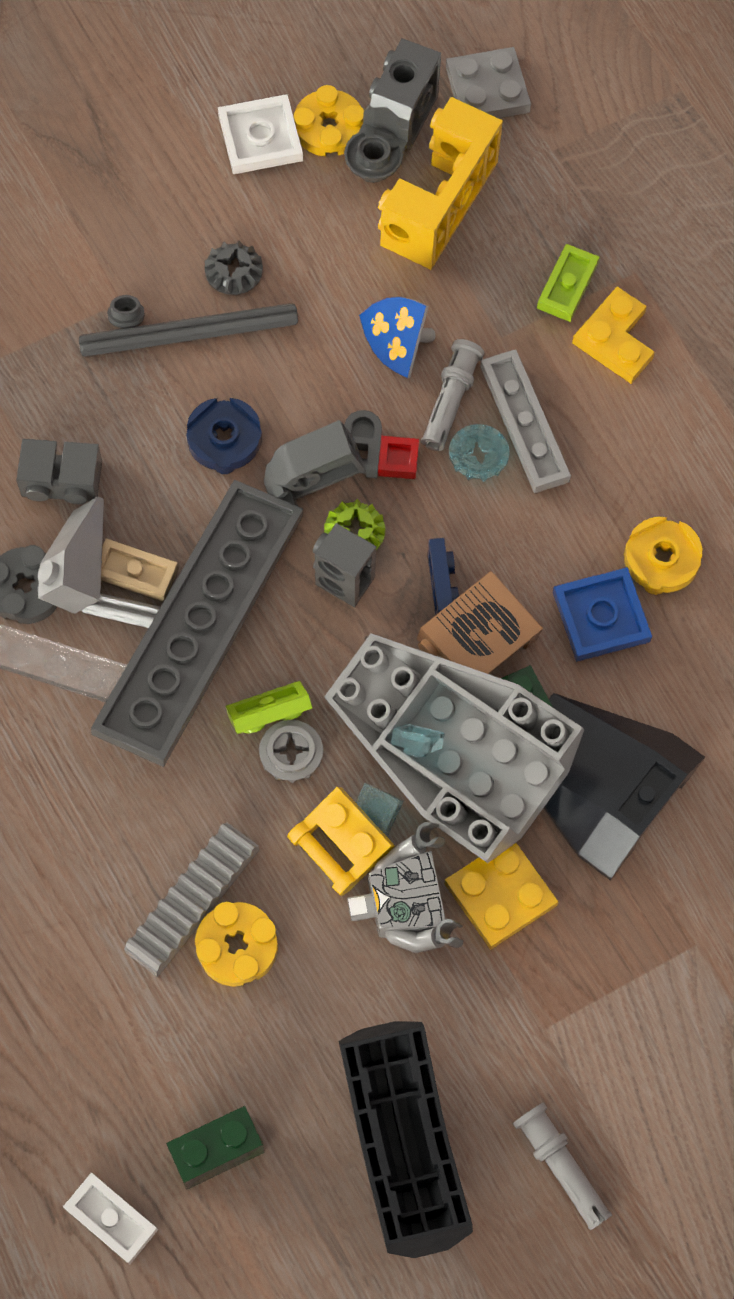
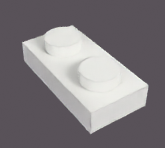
M90 1173L63 1206L67 1212L129 1265L158 1231L152 1223L93 1173Z

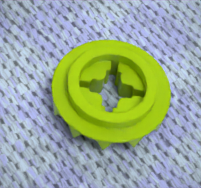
M358 499L349 503L341 501L337 508L329 511L324 524L325 533L329 534L336 523L342 527L350 526L354 517H358L359 525L365 527V529H359L358 536L375 545L376 550L382 544L385 537L383 514H379L373 504L367 505L361 503Z

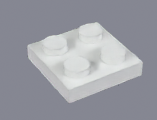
M287 94L218 107V116L233 175L303 161V152Z

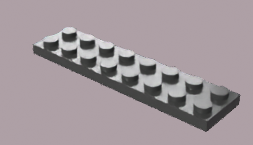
M234 479L91 727V734L162 767L166 765L303 517V508Z

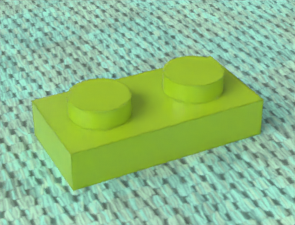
M566 244L538 300L537 309L571 322L598 266L600 257Z
M300 681L225 706L229 720L237 734L258 732L266 724L280 719L292 720L301 716L304 711L312 709L309 694Z

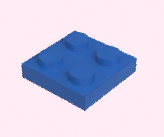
M628 567L554 586L552 593L576 662L651 642L652 634Z

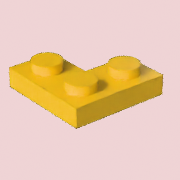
M617 286L573 336L572 344L632 384L652 361L655 351L628 334L645 314L647 306Z

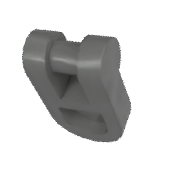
M359 410L348 416L344 426L354 437L358 450L368 451V458H361L365 471L360 473L366 474V478L377 479L382 436L381 421L373 412Z

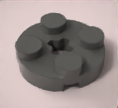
M30 545L15 548L0 555V617L17 620L20 624H32L44 620L56 610L57 606L38 599V571L40 563L46 555L42 548ZM23 578L35 581L30 584L31 591L24 593L22 589L15 590L14 587Z

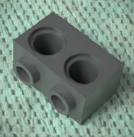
M336 523L329 534L324 532L320 535L313 547V553L315 554V562L313 564L315 569V585L355 608L375 578L376 546Z

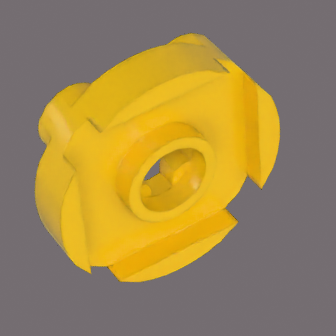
M331 85L319 87L316 92L304 97L294 112V121L301 146L318 156H326V152H338V155H343L346 143L353 135L359 132L363 125L364 109L354 97L337 90ZM327 118L334 119L337 124L336 126L331 124L326 127L322 126L323 120Z
M653 517L644 520L633 529L625 546L624 561L635 582L643 586L648 593L658 595L663 592L670 593L681 590L694 580L701 566L703 548L698 535L688 524L679 521V524L674 521H667V517ZM660 547L664 552L670 550L673 553L669 558V562L659 561L655 558L657 554L656 548Z
M222 902L218 904L214 910L203 918L195 936L197 958L204 971L216 982L227 986H241L244 983L252 982L256 978L257 980L260 979L271 969L277 956L278 943L275 925L261 909L244 902ZM237 934L243 935V942L248 944L246 950L238 949L235 954L230 953V946L226 942L228 937H235Z

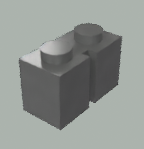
M22 439L16 478L22 497L39 502L46 501L48 498L63 499L72 504H84L86 501H91L98 497L102 467L99 444L64 442L63 454L57 455V441Z

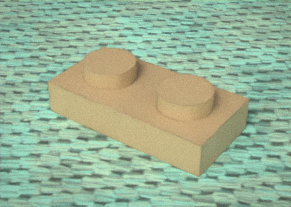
M106 538L102 546L101 581L164 602L179 570L178 563Z

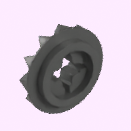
M240 240L236 244H227L224 241L221 247L217 249L211 248L210 255L205 260V276L207 281L214 289L224 294L237 295L248 292L259 283L262 277L263 265L261 256L255 252L253 245L247 247ZM237 258L240 267H237L232 277H230L227 265H230L232 260Z

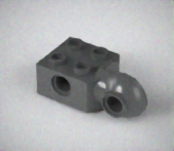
M401 38L395 51L390 50L388 52L381 78L376 77L370 87L369 98H371V102L363 113V125L359 132L353 135L346 143L344 151L345 161L353 174L367 182L375 183L392 176L401 166L405 150H411L438 98L441 52Z

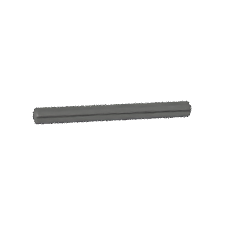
M289 303L82 334L79 336V347L82 356L86 357L285 327L298 323V313L295 304Z

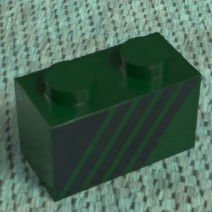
M246 1106L166 1143L187 1190L265 1153L261 1139Z

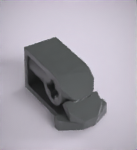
M338 420L280 446L274 452L271 461L266 465L264 484L268 494L298 506L297 499L363 472L365 467L354 437L344 424Z

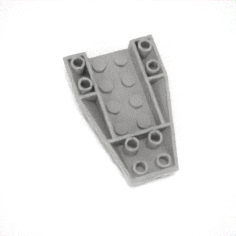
M372 633L324 696L418 812L429 822L439 824V829L487 863L519 841L568 775L584 732L583 727L516 683Z

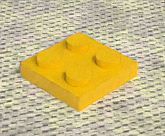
M517 843L513 844L489 863L480 857L444 881L445 886L490 950L558 905V900Z

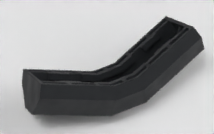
M393 1021L360 1029L338 1042L365 1166L387 1253L418 1258L447 1251L473 1233V1224L442 1114L425 1027L422 1022Z

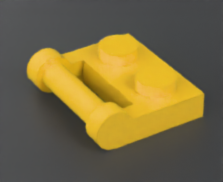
M336 787L287 835V838L295 846L300 845L334 883L332 888L340 896L348 893L380 859L395 847L390 839L342 787ZM318 827L328 835L354 864L349 871L345 872L313 837L312 833Z

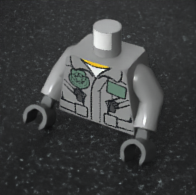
M432 822L422 823L418 826L416 835H412L396 845L375 864L373 871L368 876L370 894L347 898L351 922L375 918L379 937L387 938L390 944L413 953L441 948L444 944L453 948H459L463 945L462 939L457 937L450 938L451 932L455 928L463 927V925L452 919H445L432 852H425L426 846L440 848L444 845V837H436L432 840L429 837L431 830L437 828L439 824Z

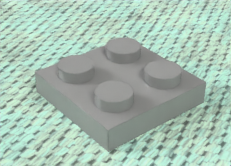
M514 47L446 59V71L455 99L496 118L530 113L531 102Z

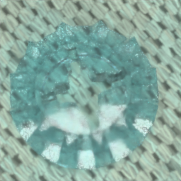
M483 424L469 425L459 430L452 438L449 446V459L454 465L455 472L459 471L465 475L468 481L475 478L485 482L489 477L499 476L500 472L507 465L509 445L505 437L497 429ZM475 442H478V447L481 448L483 453L488 452L484 456L483 464L477 461L476 456H469L473 454Z

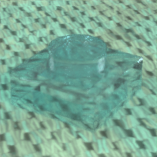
M405 724L393 729L391 744L404 747L403 753L407 755L427 757V754L442 749L445 733L412 724Z
M364 783L356 803L388 837L404 800L371 784Z

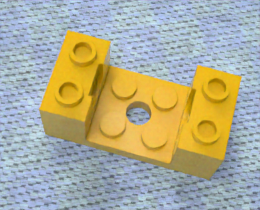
M450 97L444 109L439 107L436 110L430 124V128L434 129L429 143V149L433 150L431 165L452 176L449 181L443 180L436 195L400 178L392 190L387 189L383 193L378 209L381 210V218L378 223V229L381 230L380 246L432 270L498 163L503 120L453 97Z

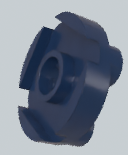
M217 398L209 399L197 406L188 418L186 437L189 451L197 462L209 469H214L220 474H230L235 469L248 464L259 451L262 443L259 417L254 409L242 400L230 398V401H217ZM220 428L222 431H226L230 428L233 431L231 432L230 439L222 441L217 439L216 430Z

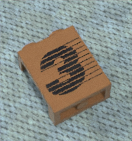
M490 571L420 628L417 640L419 641L418 647L421 651L490 674L520 648L524 647L527 649L538 639L543 627L497 576Z

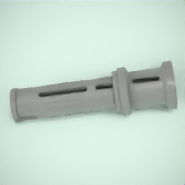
M457 339L452 344L453 354L448 367H445L441 373L442 389L421 439V443L423 445L426 444L425 447L431 450L442 451L444 449L462 396L474 383L472 375L476 364L483 359L485 354L484 350L474 342Z
M543 1102L512 1124L516 1129H522L535 1149L533 1155L536 1160L539 1159L540 1162L545 1160L587 1223L589 1230H592L613 1214L611 1211L609 1212L566 1148L568 1138L565 1133L558 1132L545 1112L547 1106Z

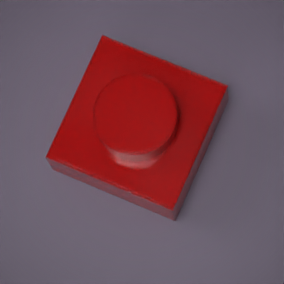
M381 436L378 476L416 479L419 439Z

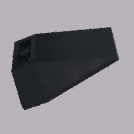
M553 693L549 698L553 708L583 727L584 732L568 775L544 806V809L577 856L611 880L634 851L638 840L676 791L679 788H683L704 761L705 756L673 733Z

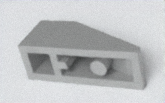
M96 497L71 513L40 563L38 571V599L74 614L100 601L103 498Z

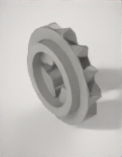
M285 720L274 724L265 732L260 742L259 755L264 770L272 774L276 780L282 779L294 783L296 780L309 778L316 768L320 767L323 744L316 730L307 723L298 720ZM289 738L293 739L296 750L303 751V753L296 754L294 765H290L287 755L280 754V751L287 749Z

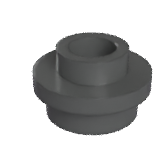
M122 295L114 298L107 311L109 322L120 328L135 327L145 317L144 307L136 297L131 295Z

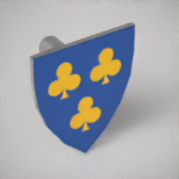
M405 297L385 298L372 304L359 315L364 334L373 352L384 365L394 372L410 378L419 342L431 343L435 339V331L432 328H423L429 306Z

